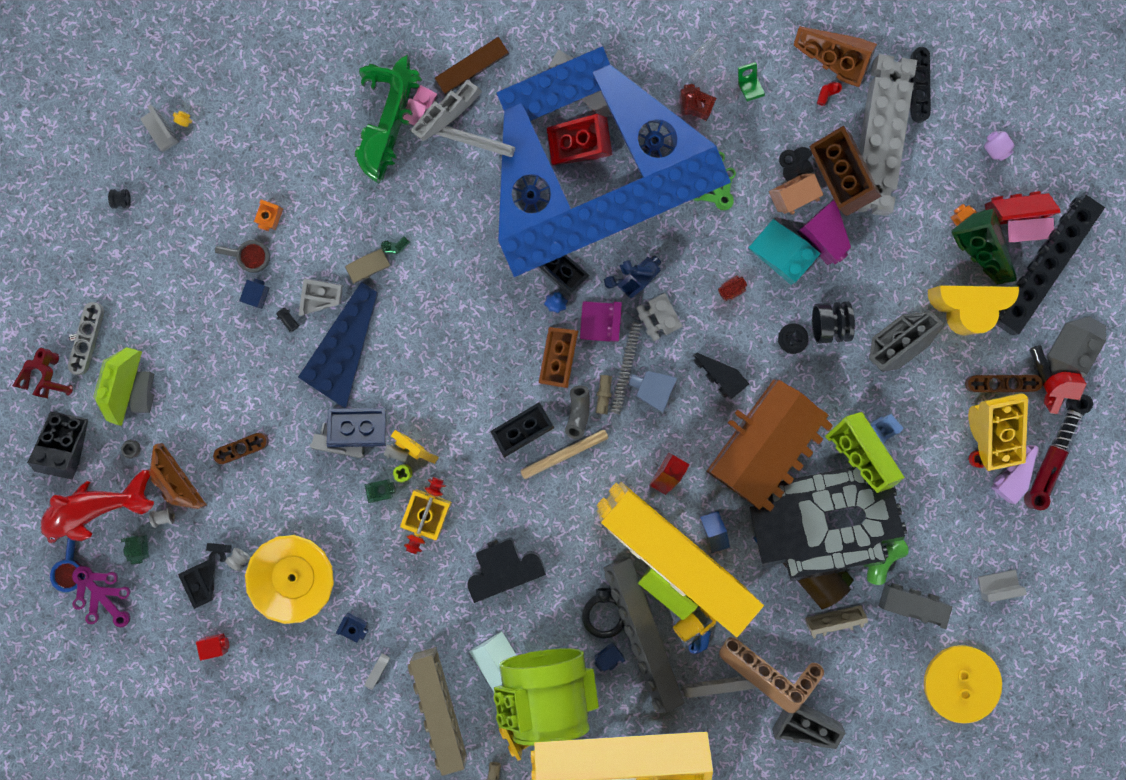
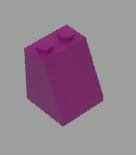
M833 200L797 231L805 241L821 253L819 257L827 265L841 262L849 255L847 251L851 248L835 200Z

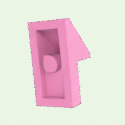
M420 85L413 99L409 98L406 107L413 114H405L403 119L408 120L414 126L436 100L437 93Z

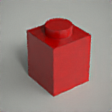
M224 633L204 637L196 641L200 661L223 656L228 652L229 640L227 637L225 638Z

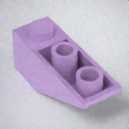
M1035 445L1026 446V463L1006 467L1007 470L1003 474L998 475L993 481L994 485L991 488L1008 503L1016 504L1029 489L1038 447Z

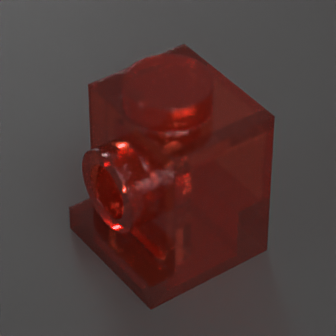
M694 84L685 85L684 89H681L679 92L682 116L701 114L703 106L700 87H695ZM692 95L695 97L694 100H689L688 96Z

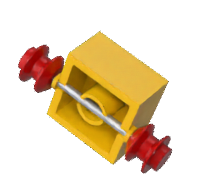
M433 477L432 480L428 479L431 484L430 487H425L427 493L418 489L413 490L400 528L414 532V535L407 536L409 543L404 544L406 551L417 554V552H422L419 547L420 544H425V541L421 536L437 540L440 536L452 503L438 497L443 495L440 491L441 488L446 487L442 479Z

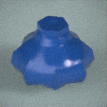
M553 292L546 296L544 305L549 309V312L559 313L566 310L568 300L564 298L563 294Z

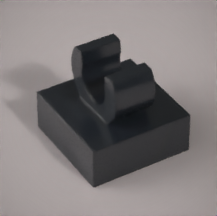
M207 543L206 551H213L209 555V560L214 561L215 555L219 554L220 562H225V553H231V545Z

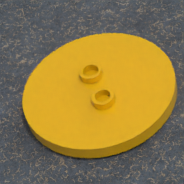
M957 645L942 650L930 661L924 675V691L932 708L942 717L956 723H972L989 715L998 704L1002 693V677L996 663L986 653L975 647Z

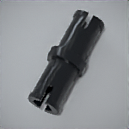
M1038 345L1029 350L1034 361V370H1037L1042 380V385H1044L1052 375L1049 369L1050 363L1045 358L1042 346Z

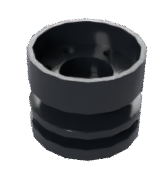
M849 301L835 302L833 308H831L829 303L814 304L812 328L817 344L832 343L834 337L837 342L853 340L855 318Z

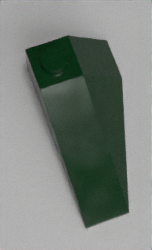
M994 209L973 213L952 230L951 233L958 247L962 251L965 250L970 255V259L973 262H977L983 268V272L997 285L1017 281L1002 228Z

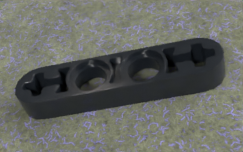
M918 47L912 52L910 59L917 60L916 66L918 67H916V72L922 71L925 74V79L918 80L916 72L915 76L910 79V82L914 83L911 97V118L917 123H922L931 114L930 52L925 47ZM919 52L921 53V56H924V58L921 60V66H918L920 64V58L916 57V55L919 54ZM917 90L924 91V99L916 97ZM925 103L921 106V112L925 113V115L920 118L917 112L920 110V104Z

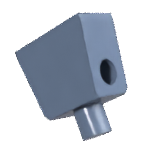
M645 371L643 378L632 374L628 385L638 388L636 397L658 411L664 412L677 378Z

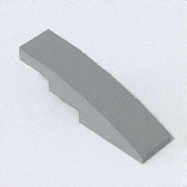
M466 80L456 93L451 90L440 104L434 101L410 131L422 141L428 139L454 121L473 103L482 91L472 82Z

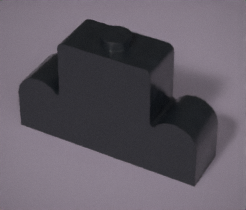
M511 537L502 541L495 539L488 542V546L477 551L476 557L483 573H473L468 580L467 586L473 602L476 603L546 575V570L538 553L528 551L521 559Z

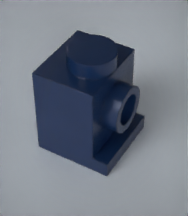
M347 613L336 634L357 643L360 639L364 640L368 629H366L368 622ZM350 627H354L356 632L350 631Z
M611 642L595 655L596 662L594 664L600 672H605L608 669L611 671L619 664V660L622 663L625 662V658L617 646Z

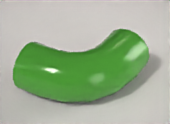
M904 540L895 541L893 545L886 546L888 558H886L885 564L868 567L866 577L868 582L875 585H882L886 582L890 566L896 560L906 557L909 553L908 545Z

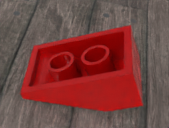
M594 114L547 127L552 165L595 160L612 155L608 119L605 116Z

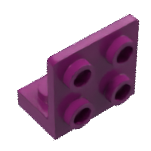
M583 301L580 339L618 342L622 302L601 303Z

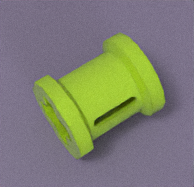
M401 464L393 471L394 479L398 482L409 480L413 474L412 468L407 464ZM405 469L407 476L401 478L399 470Z

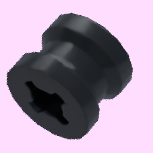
M111 189L108 193V202L112 209H117L118 207L128 209L131 205V196L127 189H122L121 191Z

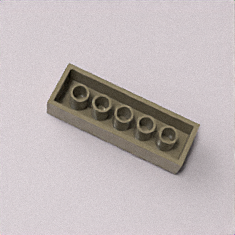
M437 647L416 652L409 661L408 670L410 676H414L415 683H413L415 694H419L420 702L418 704L420 712L425 715L424 727L426 732L430 733L431 739L429 744L431 751H435L436 769L440 770L441 776L464 770L467 753Z

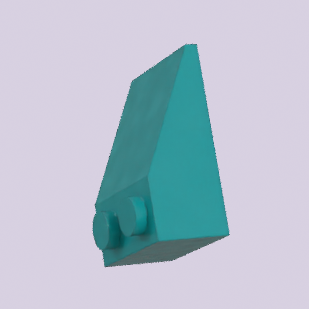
M774 219L748 247L790 285L796 283L821 254L807 241Z

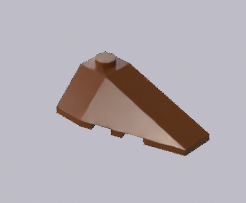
M799 26L793 44L811 59L816 58L820 61L824 69L828 70L829 68L836 73V78L840 81L856 87H860L877 46L876 43L858 37Z

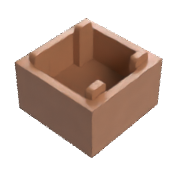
M801 174L768 191L777 212H783L784 214L789 212L794 214L795 209L813 200L818 202L820 201L819 197L823 196L815 174Z

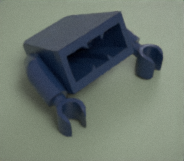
M655 255L651 258L646 257L634 267H632L630 260L624 261L620 268L622 273L627 276L624 279H619L617 282H615L614 276L606 277L604 279L605 287L610 289L618 286L631 299L643 290L661 271L658 267L661 264V260Z

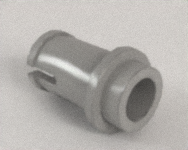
M387 444L384 456H387V459L390 457L406 463L409 451L396 448L394 444Z

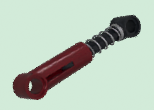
M1082 394L1080 408L1077 406L1078 400H1066L1067 416L1064 417L1065 422L1061 424L1062 429L1058 431L1059 436L1055 438L1056 443L1049 446L1030 491L1024 495V503L1027 507L1040 511L1049 507L1051 502L1050 495L1069 454L1066 448H1069V441H1072L1071 437L1075 434L1074 430L1078 427V421L1093 408V400L1090 396ZM1036 496L1039 497L1038 504H1035Z

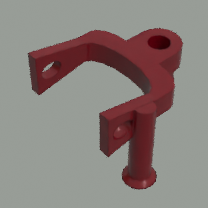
M39 348L33 360L25 361L21 372L12 385L13 387L28 390L31 371L38 369L42 373V378L32 395L48 399L49 389L66 393L67 396L73 391L72 385L67 386L51 382L53 369L49 366V363L56 365L59 361V354L52 353L51 350L46 348ZM24 379L23 385L20 386L21 381Z

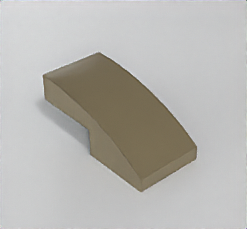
M381 248L346 265L345 269L353 284L371 277L372 274L389 268L390 264Z

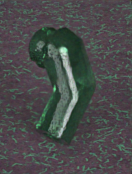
M404 236L397 243L385 240L381 243V248L386 254L397 255L408 246L410 241Z

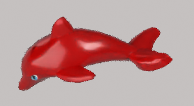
M149 470L139 472L122 493L86 491L91 483L86 481L70 496L53 495L50 499L51 506L47 508L41 518V533L47 538L48 543H55L63 536H67L71 540L83 541L92 536V532L84 526L104 513L123 506L137 514L148 512L154 505V501L148 500L144 495L146 484L150 478Z

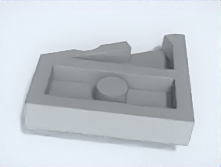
M307 278L303 279L299 315L302 316L341 304L343 285Z

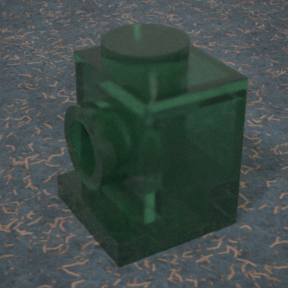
M390 479L364 484L368 503L391 499L393 494L396 493L394 482H390ZM380 486L385 488L384 493L379 492Z
M147 535L128 536L121 539V543L125 542L123 552L127 562L130 561V564L143 563L144 559L149 558Z

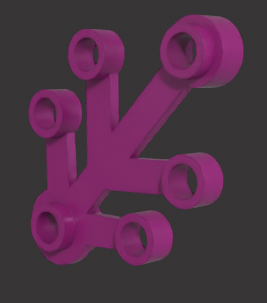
M80 566L74 570L72 578L78 585L76 599L72 603L73 608L80 610L86 606L84 596L87 587L91 591L89 613L86 615L85 621L88 624H95L99 620L98 605L100 601L113 616L114 625L120 628L125 627L130 622V614L127 611H119L106 595L126 599L131 593L130 589L126 586L121 588L99 587L94 582L105 581V583L111 585L118 580V575L115 572L95 573L87 566ZM84 573L85 579H81L79 574ZM113 575L114 581H109L108 576ZM121 590H126L127 595L122 596ZM77 600L82 601V606H77ZM94 615L95 621H91L89 616ZM118 617H122L124 622L119 623Z

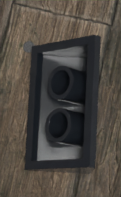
M567 255L537 267L539 271L569 297L590 276Z
M539 402L490 432L505 458L555 427Z

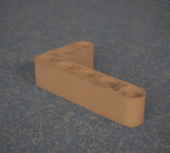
M733 637L726 639L719 651L720 657L788 713L798 711L824 676L823 667L818 663H811L795 684H793L742 642Z

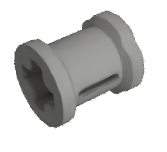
M167 507L166 510L150 511L149 519L152 527H158V525L165 523L174 524L175 515L173 509Z

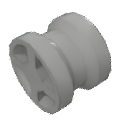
M234 548L231 557H227L225 562L232 569L241 572L244 568L243 565L249 562L250 556L243 550Z

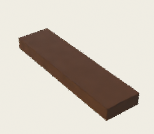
M497 37L436 76L435 80L443 93L447 95L451 90L453 91L464 84L466 80L472 79L509 55V52L500 38Z

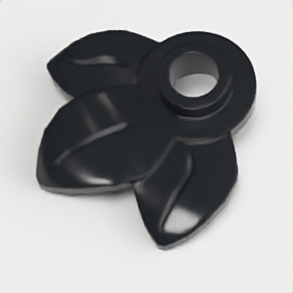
M799 147L794 151L785 150L780 154L779 163L783 167V177L787 182L801 174H814L813 166L808 161L812 156L810 149ZM786 156L792 157V161L790 163L785 162Z

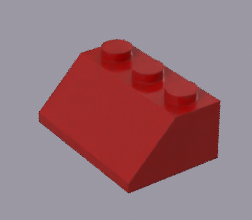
M1041 191L1031 192L1029 196L1023 197L1022 194L1010 195L1008 199H1003V196L993 197L990 202L985 204V210L994 209L1000 225L1008 224V221L1048 218L1061 213L1059 206L1049 193L1041 194Z

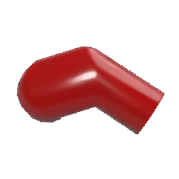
M831 82L822 86L817 104L826 106L828 97L841 92L842 85L839 82Z

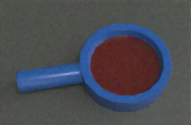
M67 538L65 559L57 562L50 572V581L53 587L62 592H71L77 589L78 584L73 581L72 575L76 568L82 566L78 561L74 560L76 541ZM80 573V574H79V577H80L81 579H84V578H85V574H84V573Z

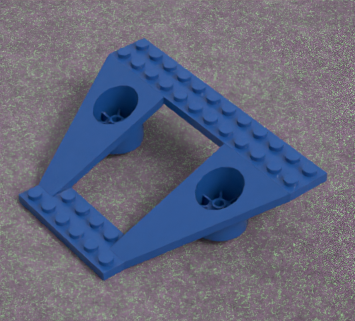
M603 46L496 92L504 110L503 143L515 147L513 157L502 155L498 242L514 277L731 183L717 146L610 65ZM601 91L642 178L571 209L530 121ZM649 123L659 124L657 131H652ZM643 125H646L649 132L646 136L639 133ZM661 126L665 127L669 133L663 136L659 132ZM669 135L671 137V146L664 144V138ZM638 136L645 139L644 144L639 146ZM652 138L657 140L655 144L652 143ZM645 146L649 150L648 154L644 153L641 148ZM662 146L670 149L665 157H662L659 150ZM656 150L659 158L651 157V151ZM524 177H536L534 184L527 185ZM521 178L526 186L523 190L513 187ZM538 178L542 180L547 187L539 190L535 186ZM512 189L521 192L520 199L513 201ZM548 189V201L540 198L541 191ZM529 191L534 192L533 198L527 197ZM523 200L526 203L523 211L517 208L516 202ZM538 200L547 203L540 212L535 204ZM528 204L534 205L536 213L525 212Z

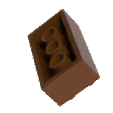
M844 125L809 146L838 209L845 216L882 197L851 133Z

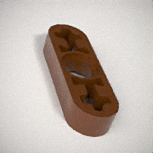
M264 433L252 434L217 448L214 451L213 458L218 464L230 463L265 449L268 446L269 439ZM257 436L263 439L261 447L259 444L253 446L249 444L256 441ZM239 443H243L246 446V451L243 454L238 453L236 450ZM221 451L223 453L232 451L233 453L226 456L225 460L223 458H219V455H221Z

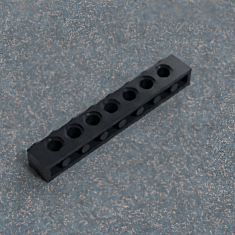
M1088 195L1073 199L1069 205L1071 208L1068 213H1065L1059 219L1060 225L1050 233L1047 244H1044L1038 250L1036 260H1033L1028 265L1026 275L1017 281L1016 285L1019 287L1017 300L1011 307L999 310V318L996 325L1010 335H1019L1105 209L1103 205ZM1077 213L1081 216V221L1077 219ZM1067 229L1070 231V237L1066 234ZM1056 245H1058L1060 248L1059 253L1055 249ZM1045 260L1048 261L1049 268L1045 267ZM1035 276L1039 280L1038 285L1034 282ZM1024 291L1028 294L1027 300L1023 297ZM1014 307L1017 309V316L1013 315L1012 310Z

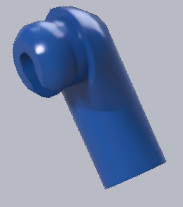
M707 631L703 636H700V639L692 642L689 645V651L693 654H698L706 650L712 631Z

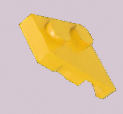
M394 430L391 437L396 440L395 444L404 450L407 448L409 450L408 454L418 460L420 457L434 464L439 457L427 452L423 446L397 430Z

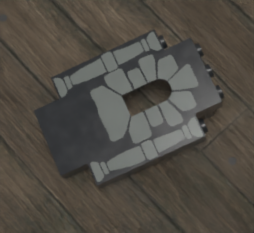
M857 467L794 478L791 484L781 481L778 487L784 491V494L781 498L773 493L770 495L771 503L774 504V508L771 511L763 506L760 510L755 506L750 507L762 567L786 563L791 582L885 564L886 558H888L886 546L893 545L895 541L903 540L905 534H907L906 524L901 522L900 515H902L901 506L899 503H896L894 497L897 496L895 486L877 493L868 483L866 484V480L860 475L861 471ZM850 507H859L865 512L866 518L862 524L828 531L824 512Z

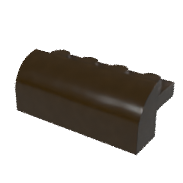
M847 571L797 581L823 610L842 600L850 592L851 589L849 587L854 579Z

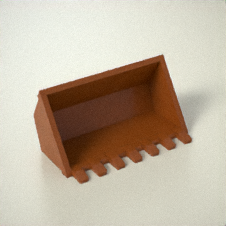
M775 379L772 380L747 416L739 410L735 412L736 416L743 421L738 425L735 421L729 420L728 424L736 431L706 470L707 473L759 510L763 506L769 511L774 508V504L767 500L773 493L781 498L784 494V491L778 487L781 480L788 484H791L794 480L787 473L789 469L794 467L796 470L801 471L804 465L797 460L800 454L803 453L808 458L812 456L813 451L807 447L811 439L817 444L823 441V438L816 433L822 426L827 431H830L833 427L827 420L829 415L825 411L817 407L798 390Z

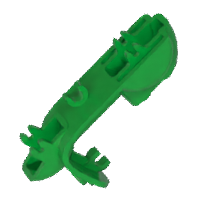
M408 55L400 58L392 70L378 67L374 64L359 68V74L362 78L361 85L365 87L367 81L372 82L371 89L373 90L377 86L376 82L390 84V91L378 127L367 124L366 128L364 127L361 132V145L357 146L355 150V157H357V162L362 171L378 184L381 180L383 181L387 166L395 165L392 158L397 159L393 152V148L401 124L409 125V121L404 120L403 117L405 114H413L411 110L406 109L411 89L420 88L417 81H422L417 70H410V58Z

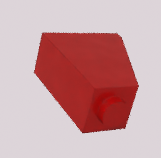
M668 453L649 486L666 495L681 481L690 464Z

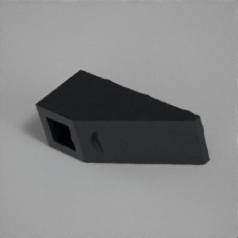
M693 354L695 357L694 363L700 369L704 368L707 372L705 376L712 384L715 382L719 386L718 392L724 398H734L749 385L737 369L702 354Z

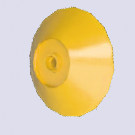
M296 535L278 536L262 544L250 558L245 573L246 593L254 608L267 619L283 624L301 623L317 615L329 601L334 585L332 565L325 552L311 540ZM291 574L296 577L294 581L290 579Z

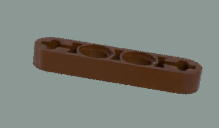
M973 375L966 379L965 387L970 392H1036L1042 387V380L1037 375ZM993 378L998 381L996 389H992L989 385L990 380ZM1011 378L1017 381V386L1014 389H1011L1008 385ZM974 380L976 382H984V386L974 387L971 386V382H974ZM1035 381L1036 385H1023V382Z

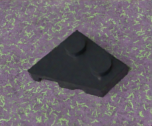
M207 560L178 574L194 609L213 600L215 560Z

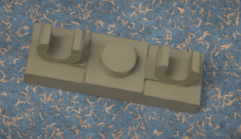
M859 605L806 617L805 621L812 637L815 639L816 635L821 633L823 636H826L827 632L846 628L853 630V626L860 625L863 628L864 624L868 623V618L862 606Z

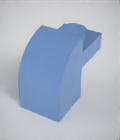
M892 414L885 417L881 416L870 424L883 444L888 438L903 430V427Z

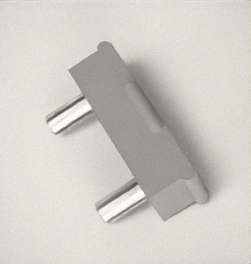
M323 423L321 434H314L313 441L309 445L315 450L361 459L365 457L363 454L365 447H327V423Z

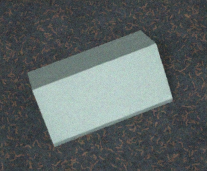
M501 631L469 651L492 690L494 691V687L502 685L499 664L507 658L516 656L504 633Z

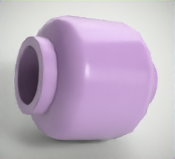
M995 131L987 136L988 141L985 143L984 148L992 159L1002 161L1013 153L1015 144L1006 132L998 133Z

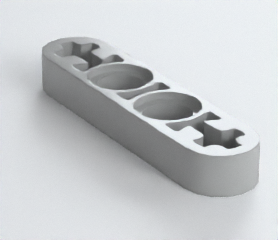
M87 303L83 309L68 362V369L72 374L82 375L89 369L104 316V308L99 303ZM95 308L98 310V313L93 314L90 312V309ZM87 318H91V319H94V320H96V321H95V322H93V321H87ZM88 324L93 326V332L90 335L85 333V326ZM83 342L88 345V350L85 353H82L79 349L80 344ZM77 355L85 356V359L77 358ZM75 363L82 365V368L77 370Z
M743 676L683 685L684 696L690 698L757 688Z

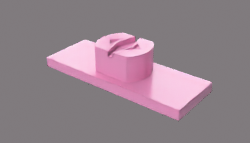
M1054 218L1008 221V242L1049 239L1048 236L1054 230Z

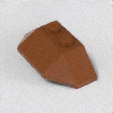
M163 443L155 444L153 446L149 474L152 477V483L162 491L164 500L171 505L194 509L207 506Z

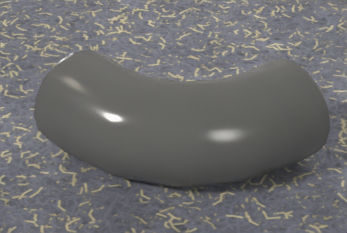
M582 385L575 386L570 390L571 407L565 433L572 439L583 437L589 417V390L586 386Z

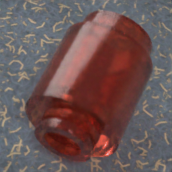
M736 275L721 284L718 292L725 302L731 301L746 292L745 287L748 285L742 276L739 278Z

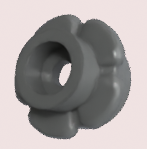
M127 440L122 445L121 452L129 459L137 457L140 454V444L137 441Z

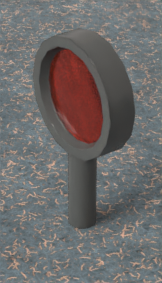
M256 240L243 242L238 250L222 246L215 247V253L236 257L238 265L250 273L263 271L270 261L268 248Z

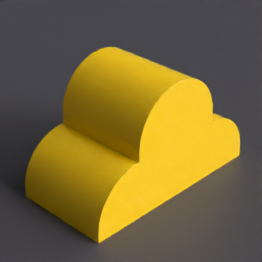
M937 286L928 289V299L931 305L938 311L946 312L947 323L951 330L964 336L985 333L991 330L998 321L999 310L1011 307L1019 294V287Z
M1023 393L982 401L979 405L969 408L968 420L973 437L978 442L979 455L987 471L1026 463L1028 397Z

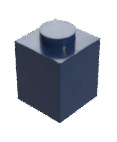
M254 278L253 281L246 280L239 301L262 309L270 288L264 286L265 282Z

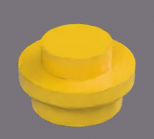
M180 110L178 113H173V121L184 127H188L189 123L192 124L193 120L190 119L189 114Z

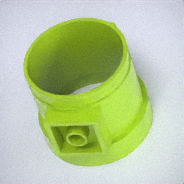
M560 648L519 654L500 662L502 685L494 687V702L497 709L496 720L499 728L513 731V741L515 743L535 746L534 742L573 740L589 732L588 712L598 709L599 705L594 669L585 667L584 652L582 650Z

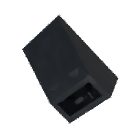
M50 411L27 462L34 472L73 480L81 458L88 419Z

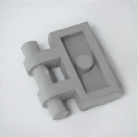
M665 293L648 301L651 309L646 311L643 304L636 308L639 312L638 317L640 320H643L647 328L646 332L648 336L651 335L653 341L660 339L657 331L661 329L666 336L683 327ZM653 314L659 323L656 326L653 325L649 317Z

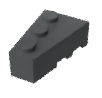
M891 583V586L884 585L879 607L947 629L953 607L939 600L940 596L928 593V596L921 595L922 591L910 588L909 591L903 590L902 585Z
M802 704L795 713H788L783 709L772 729L776 740L786 739L792 740L794 743L805 742L811 743L813 746L837 749L845 735L841 722L805 704Z

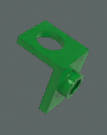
M756 62L738 67V85L747 102L765 96V92L757 79ZM752 69L751 74L743 76L744 71Z

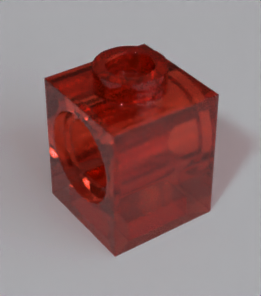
M695 89L693 95L688 94L684 104L688 106L686 113L707 121L717 98ZM701 101L704 107L697 108L694 102Z

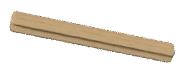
M601 430L522 469L521 475L524 479H527L607 440L608 435L605 430Z

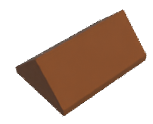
M549 327L539 377L540 384L568 389L578 336L577 330Z

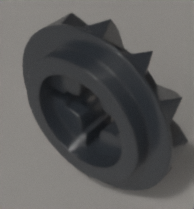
M788 324L782 327L778 333L777 342L782 350L790 354L802 352L809 341L806 329L799 324ZM795 333V338L799 341L791 344L790 339L786 336H792Z

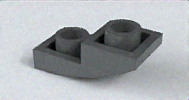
M150 371L136 373L130 395L131 412L150 413L154 394L150 391L155 374Z

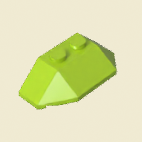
M126 347L102 362L93 398L106 421L119 426L123 424L142 351Z

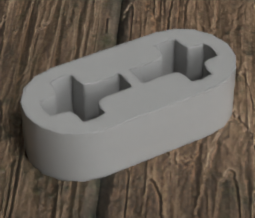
M383 653L381 654L364 686L373 690L390 657Z

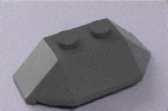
M931 311L903 314L872 337L869 360L882 372L900 369L931 345L944 323Z
M1090 316L1065 323L1047 355L1051 375L1053 376L1060 372L1080 373L1084 378L1106 342V325Z

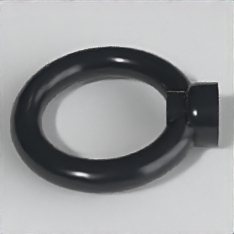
M611 588L596 589V595L589 599L583 608L582 621L584 627L591 635L602 639L612 638L618 635L625 627L621 618L618 624L608 631L596 629L590 621V611L598 602H612L617 606L616 601L611 595Z

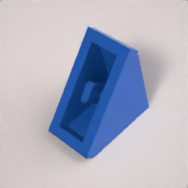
M716 511L701 516L700 519L711 553L730 548L727 530L719 512Z

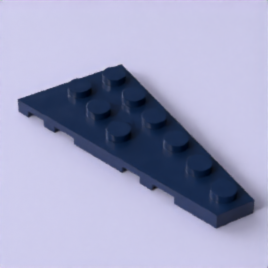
M363 282L359 284L298 376L299 379L343 408L348 407L349 397L352 392L369 323L378 296V292Z

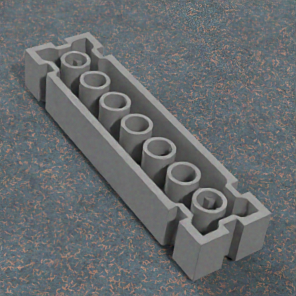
M879 54L873 60L871 76H875V78L869 83L859 151L882 197L857 210L858 212L872 209V214L887 216L893 213L895 197H892L891 193L897 190L914 84L909 82V80L915 76L917 60L901 58L896 62L894 61V56Z

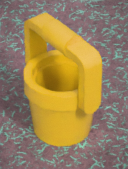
M701 607L700 610L712 621L706 628H704L693 613L684 620L680 619L673 626V630L684 642L698 633L703 636L716 624V620Z

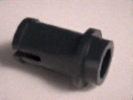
M284 307L276 313L277 319L282 321L289 330V333L300 326L291 316L289 309L287 310Z

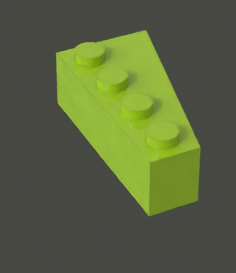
M863 412L846 416L825 436L828 441H833L836 444V449L839 453H844L850 459L848 462L852 467H857L861 471L860 475L877 493L894 487L905 478Z

